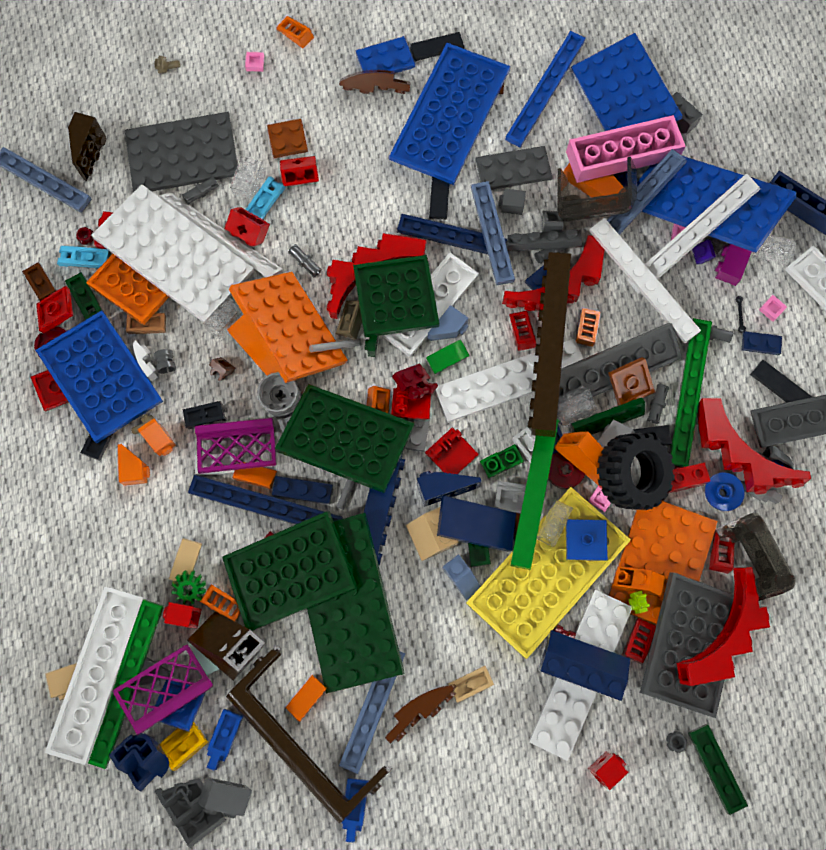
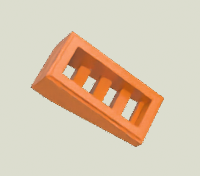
M286 16L276 27L278 31L301 48H304L314 38L309 27L289 16Z
M582 308L575 339L576 343L594 346L600 318L599 311ZM585 314L594 315L595 319L585 317ZM584 320L594 322V325L584 323ZM583 327L592 328L593 331L583 329ZM582 333L590 334L591 337L585 336V335H581V334H582Z
M212 584L199 601L233 621H236L240 615L236 599ZM213 592H216V596L214 597L212 602L209 603L208 599L210 598ZM220 596L224 597L218 607L214 606ZM226 601H231L226 610L222 611L221 609ZM233 605H237L232 616L228 615Z

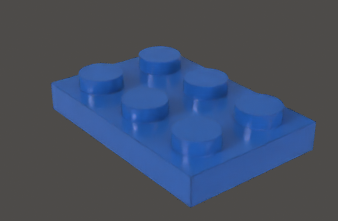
M404 36L356 50L362 71L389 70L399 73L415 68V62Z

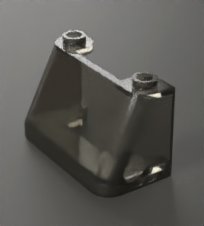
M750 513L716 529L720 538L729 537L732 539V544L738 541L742 543L759 575L755 579L759 601L784 594L794 588V575L759 514Z

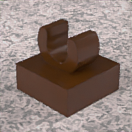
M222 357L212 359L209 364L213 368L210 371V375L219 373L218 381L224 380L226 375L232 374L236 369Z

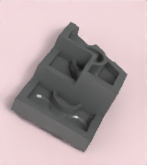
M200 778L189 780L187 783L174 784V787L166 790L161 788L155 790L161 804L167 810L189 848L226 821L222 812H217L216 815L208 814L198 804L204 786Z

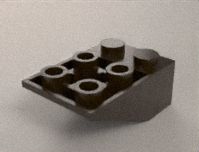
M74 112L68 126L72 164L83 180L87 181L88 177L93 174L95 161L99 160L100 149L106 143V135L95 117Z
M214 612L187 639L191 645L233 681L257 656L265 644L250 629L217 612Z

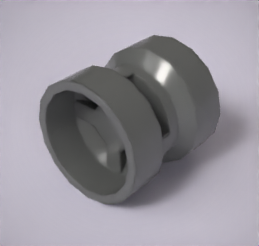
M162 349L154 353V359L158 363L156 365L157 372L160 374L168 373L167 367L169 372L176 370L175 362L172 361L174 355L171 349Z

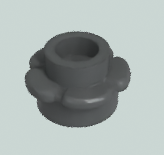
M678 731L668 734L666 738L668 749L676 753L684 751L687 746V740L683 734Z

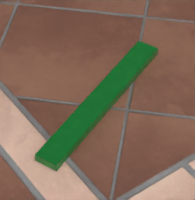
M695 318L692 320L701 331L688 341L670 453L673 457L671 459L672 463H674V466L681 468L689 466L712 321Z
M557 419V424H556V433H557V428H558V423H559V420H558V419ZM556 434L555 437H535L510 566L531 570Z
M145 599L142 601L113 690L141 673L164 608L163 605ZM137 681L131 684V686H136ZM126 687L118 693L122 700L131 701L135 689ZM113 692L88 764L102 769L108 767L111 759L109 754L114 750L126 716Z

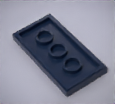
M443 496L441 498L437 536L511 552L516 513Z

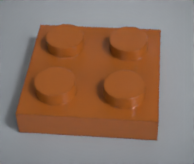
M302 119L267 125L273 158L308 152Z
M643 357L608 372L618 405L641 397L644 398L655 392L646 359Z

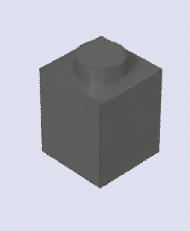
M504 188V193L499 196L498 206H502L501 213L522 215L526 191Z

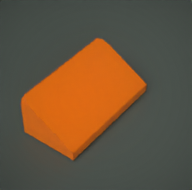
M378 386L368 388L367 406L388 413L391 390Z
M264 467L235 470L232 478L237 481L272 489L277 471Z
M312 675L285 708L300 722L327 688Z

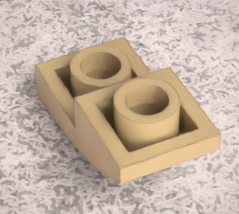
M185 538L182 539L170 573V580L176 581V575H182L185 570L189 575L191 574L197 562L202 543Z

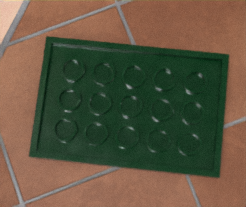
M308 384L275 447V451L385 493L415 423Z
M330 511L321 513L222 556L244 625L251 631L357 588Z

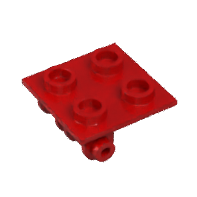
M398 385L397 388H393L391 415L399 418L430 419L431 394H425L420 399L411 400L408 397L410 393L408 390L402 392Z
M453 427L434 443L425 454L444 473L459 474L479 454L461 436L462 433Z

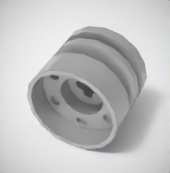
M277 372L271 373L262 379L258 386L257 396L261 405L274 417L287 418L292 416L302 397V391L295 381L285 383L280 373ZM282 394H284L286 398H282V401H280L278 397H282Z

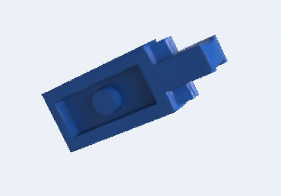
M223 709L207 748V755L210 756V760L206 768L215 771L220 760L225 762L241 725L243 715Z
M348 778L345 797L350 800L369 780ZM367 796L341 823L343 824L342 829H347L346 842L354 843L356 831L362 830Z

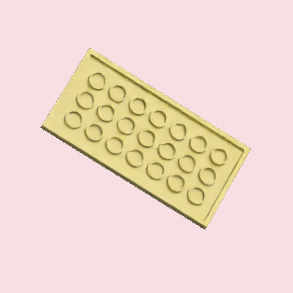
M570 487L540 520L531 570L510 566L512 551L466 604L520 655L528 659L548 636L550 631L555 628L631 539ZM566 519L606 520L608 560H566Z

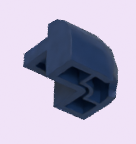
M146 733L129 735L109 754L116 769L127 774L135 789L142 791L156 776L162 778L169 767V759L162 747Z

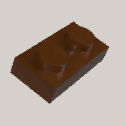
M39 262L22 271L40 301L57 291Z

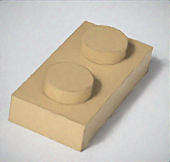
M486 666L448 683L449 685L455 684L457 686L454 690L456 693L454 697L457 703L494 685Z

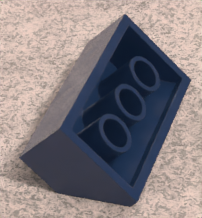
M551 630L538 670L622 701L628 683L630 658Z

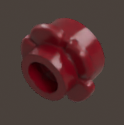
M87 227L78 229L76 233L77 241H80L82 245L93 242L94 239L91 235L94 232Z

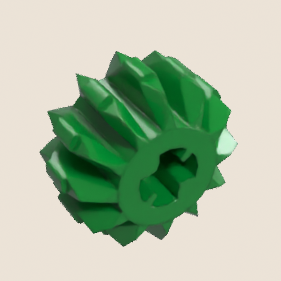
M186 570L183 571L182 575L177 574L175 577L176 581H173L171 584L174 587L171 593L178 594L175 600L183 599V605L187 603V600L193 605L195 599L200 601L202 599L201 594L206 592L204 588L206 581H200L202 574H199L197 577L194 576V570H192L190 575ZM186 585H187V587H188L189 585H191V586H192V590H191V588H190L189 590H187V589L185 588Z

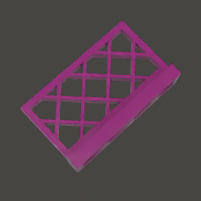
M273 418L195 426V434L197 435V470L199 474L277 465ZM263 434H270V440L265 445L258 440ZM244 436H249L253 440L245 447L239 441ZM224 438H230L233 441L227 449L220 445ZM211 440L214 444L206 451L202 448V441ZM255 442L263 447L256 455L249 450ZM236 444L243 448L237 457L230 453ZM218 446L224 452L216 459L210 453ZM267 450L271 453L272 460L263 461L259 457ZM246 452L254 457L249 463H243L240 460ZM227 454L234 459L230 465H223L220 462ZM207 456L215 461L210 467L203 468L202 462Z
M186 644L115 688L112 692L136 734L140 735L211 689L213 684L208 679L189 645ZM184 651H187L190 656L188 666L176 663L178 655ZM175 657L174 663L168 662ZM192 661H193V663L195 664L196 667H192V666H191V662H192ZM163 664L173 665L170 678L157 675L159 667ZM175 666L187 668L184 680L172 678ZM156 669L155 674H150V672ZM189 670L199 671L202 679L196 683L187 681ZM145 675L154 677L151 689L139 687L140 680ZM156 678L169 680L166 692L153 690ZM137 681L136 686H131V684ZM171 681L183 683L182 691L179 694L168 693ZM186 684L191 685V686H189L188 688L185 689V685H186ZM126 687L135 689L132 701L122 700L118 692ZM137 690L150 692L147 704L134 702ZM152 693L165 695L160 706L149 705ZM167 696L172 697L171 699L166 701ZM125 703L131 704L129 710L126 707ZM133 705L146 707L143 717L134 721L131 715ZM148 708L154 709L147 713Z

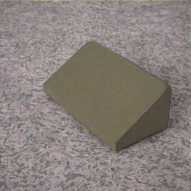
M346 301L335 334L357 339L362 324L359 301Z

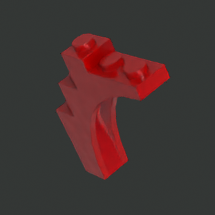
M383 233L382 240H378L377 249L358 246L357 253H353L352 262L333 259L331 266H328L327 277H329L330 283H332L330 291L332 300L328 301L327 312H329L330 318L338 319L344 301L356 286L353 265L423 256L426 250V240Z
M592 235L587 236L583 252L577 263L570 270L567 303L577 302L580 296L581 282L587 286H594L595 284L598 285L601 279L605 249ZM545 287L522 292L504 291L502 304L508 308L523 307L527 311H535L536 309L538 310L537 317H539V309L543 310L544 304H540L541 292L545 293Z
M702 398L700 400L697 418L702 448H709L710 450L721 448L724 470H732V472L743 471L747 492H754L760 495L767 493L772 487L792 486L793 488H800L811 479L810 471L794 470L778 465L751 449L731 426L725 414L721 398Z
M752 567L733 568L735 582L734 599L727 622L715 641L704 651L690 659L677 662L680 684L694 686L735 678V665L732 661V656L753 652L752 638L749 631L770 627V616L767 607L759 606V596L756 590L755 574Z

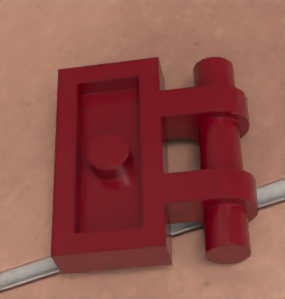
M420 363L395 372L392 376L402 392L406 390L410 392L408 397L411 400L420 399L425 394H433L438 387L437 383L427 382L431 377Z

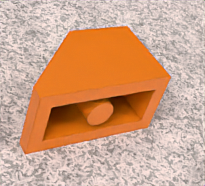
M155 418L137 429L159 456L170 454L173 451V447L176 446L165 428Z
M118 444L119 483L124 486L147 483V478L150 477L149 466L124 445Z

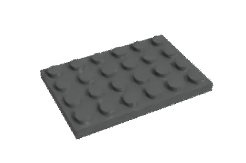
M229 111L125 129L133 192L141 184L150 191H158L203 183L212 176L215 180L240 176Z
M669 572L640 693L716 718L725 680L694 686L680 684L677 662L694 657L715 641L730 615L734 594L680 574Z

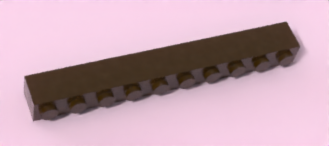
M549 252L548 259H544L543 270L547 271V275L542 277V287H545V293L541 292L540 304H544L543 310L539 309L538 321H542V326L537 328V338H540V344H536L535 356H539L538 362H534L533 373L537 374V378L532 380L531 391L535 392V398L530 400V410H533V417L529 416L528 428H532L531 435L555 437L571 253Z

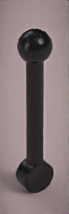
M737 296L735 300L738 303L740 325L738 331L743 333L746 331V327L743 325L742 314L743 297Z

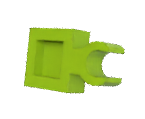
M642 591L630 594L629 605L635 611V614L648 611L647 607H650V604L646 601L647 594H643Z

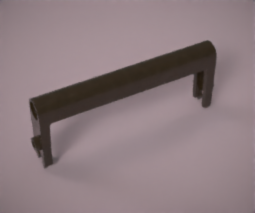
M275 646L265 657L261 656L254 662L253 665L255 667L226 697L340 824L369 793L373 796L381 787L379 782L391 771L392 767L387 768L383 766L350 800L344 796L250 692V687L282 655L279 652L281 648Z

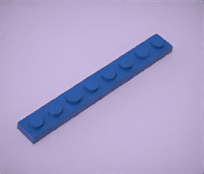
M573 31L569 32L507 133L506 141L521 148L583 46L585 37Z

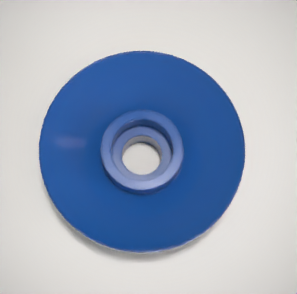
M726 472L717 473L710 477V482L705 485L706 499L717 510L731 511L739 507L743 502L745 495L743 484L733 474ZM721 489L725 491V496L720 495L719 491Z

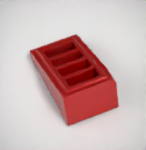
M528 311L509 314L517 350L536 348V338ZM525 318V321L517 323L515 322V320ZM527 325L525 328L517 329V327ZM522 333H529L528 335L519 336Z
M715 529L709 570L726 574L733 570L735 533ZM720 537H730L729 542L721 541ZM719 545L727 546L728 549L719 548ZM719 553L726 554L727 557L719 556Z
M637 618L622 655L639 664H643L656 626ZM641 625L649 629V633L640 630L639 626ZM637 633L647 637L646 641L637 637ZM634 640L644 644L643 648L634 644ZM634 648L640 651V655L632 652L631 649Z

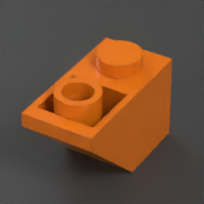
M617 566L614 586L635 592L642 591L643 594L661 596L665 576L653 570Z

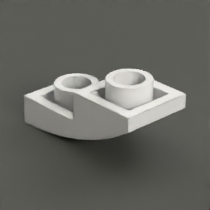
M135 341L133 342V349L136 359L143 372L153 382L158 376L154 373L156 368L150 363L152 358L148 354L151 351L144 344L140 346Z

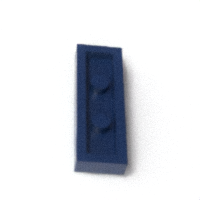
M275 476L272 496L330 505L333 485Z

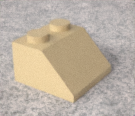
M440 507L423 514L406 525L421 561L453 548L459 543L457 540L437 536Z

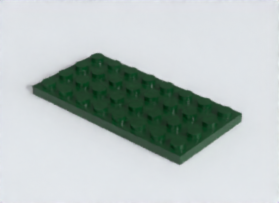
M366 513L334 521L357 588L307 608L324 686L327 688L325 690L326 694L405 674Z

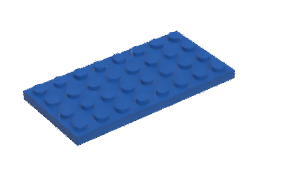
M446 43L389 155V160L454 185L510 71V66Z
M683 156L687 160L686 164L641 212L686 228L744 175ZM658 164L649 166L639 179L638 185L630 191L625 199L629 197ZM752 178L761 189L708 236L757 253L796 198V191Z

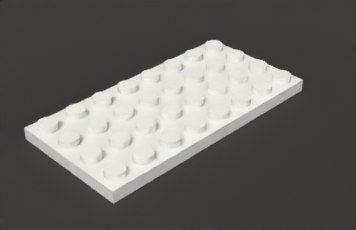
M142 184L91 235L98 243L205 325L232 296L229 291L230 286L245 282L254 272L252 266Z

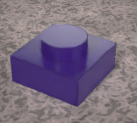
M707 239L692 249L696 264L698 265L716 257L711 240Z

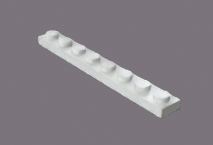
M745 174L645 263L646 267L659 279L761 188L748 174ZM628 279L627 281L631 284L635 291L638 294H641V292L633 284V282L630 279Z
M171 192L159 195L162 200L259 271L264 277L282 274V268L238 238L232 236L228 231Z
M605 218L590 228L589 232L667 323H672L675 333L684 344L701 331Z

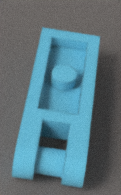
M269 176L245 210L264 219L286 186H283L282 182H276L275 178Z
M60 246L59 253L61 255L58 258L57 265L64 267L100 268L111 256V252L108 249Z

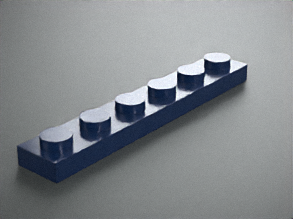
M401 214L397 233L488 255L483 233Z

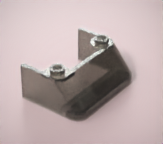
M627 157V187L622 188L618 194L581 199L578 195H568V179L563 170L558 168L557 212L559 217L563 221L568 222L629 212L637 199V169L632 158Z

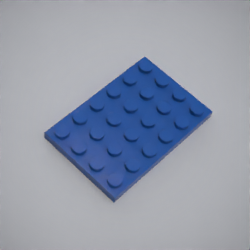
M636 33L571 66L604 131L673 115L676 121L682 119L679 108Z
M103 311L98 312L35 350L96 443L163 402Z

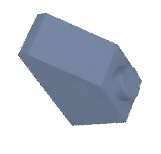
M450 305L440 317L439 327L431 328L428 332V340L457 338L459 334L463 335L469 327L467 325L468 317Z
M459 554L442 567L466 601L481 587Z

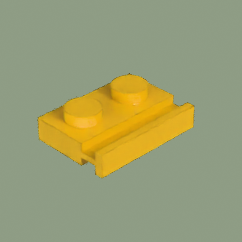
M193 722L190 732L177 728L159 745L169 759V767L171 770L176 771L202 749L208 741L199 727Z

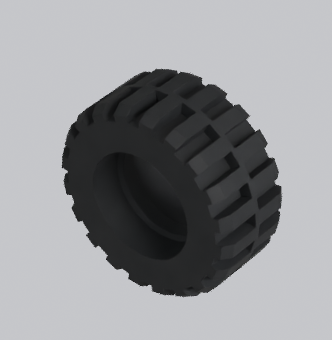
M648 433L619 435L611 439L607 446L603 448L602 456L598 459V483L603 488L601 491L604 496H608V501L615 504L616 507L649 510L659 506L667 498V493L673 487L671 483L675 478V475H673L675 466L671 461L673 458L671 453L667 451V446L661 443L662 441L659 438ZM635 456L641 468V476L637 486L634 485L631 478V465Z

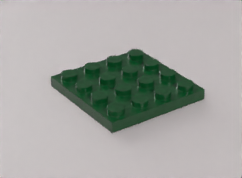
M427 255L353 265L365 338L439 327Z

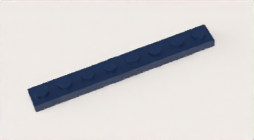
M198 475L193 476L188 494L295 525L324 513V511ZM331 514L333 522L343 519L342 516Z

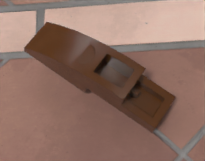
M389 70L360 71L341 78L339 86H343L342 89L352 91L353 88L359 89V92L364 94L374 92L375 85L378 86V89L388 90V88H391L401 94H405V91L409 92L410 82L394 79L395 71Z
M451 684L435 688L403 706L394 715L399 723L385 736L386 740L390 744L395 740L399 742L407 734L404 730L409 725L415 726L421 719L419 714L425 719L429 716L434 718L440 712L441 708L439 706L445 700L448 703L456 695L454 690L457 686Z

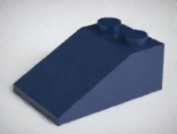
M426 471L417 478V488L424 507L440 502L443 496L455 497L478 489L481 484L480 477L442 472L431 473Z

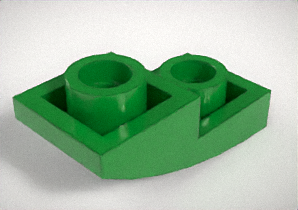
M460 339L429 355L426 359L434 374H437L470 355Z
M515 444L480 461L488 478L494 477L524 462Z

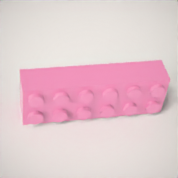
M673 115L570 139L566 153L578 183L658 164L672 149L681 155L686 146Z

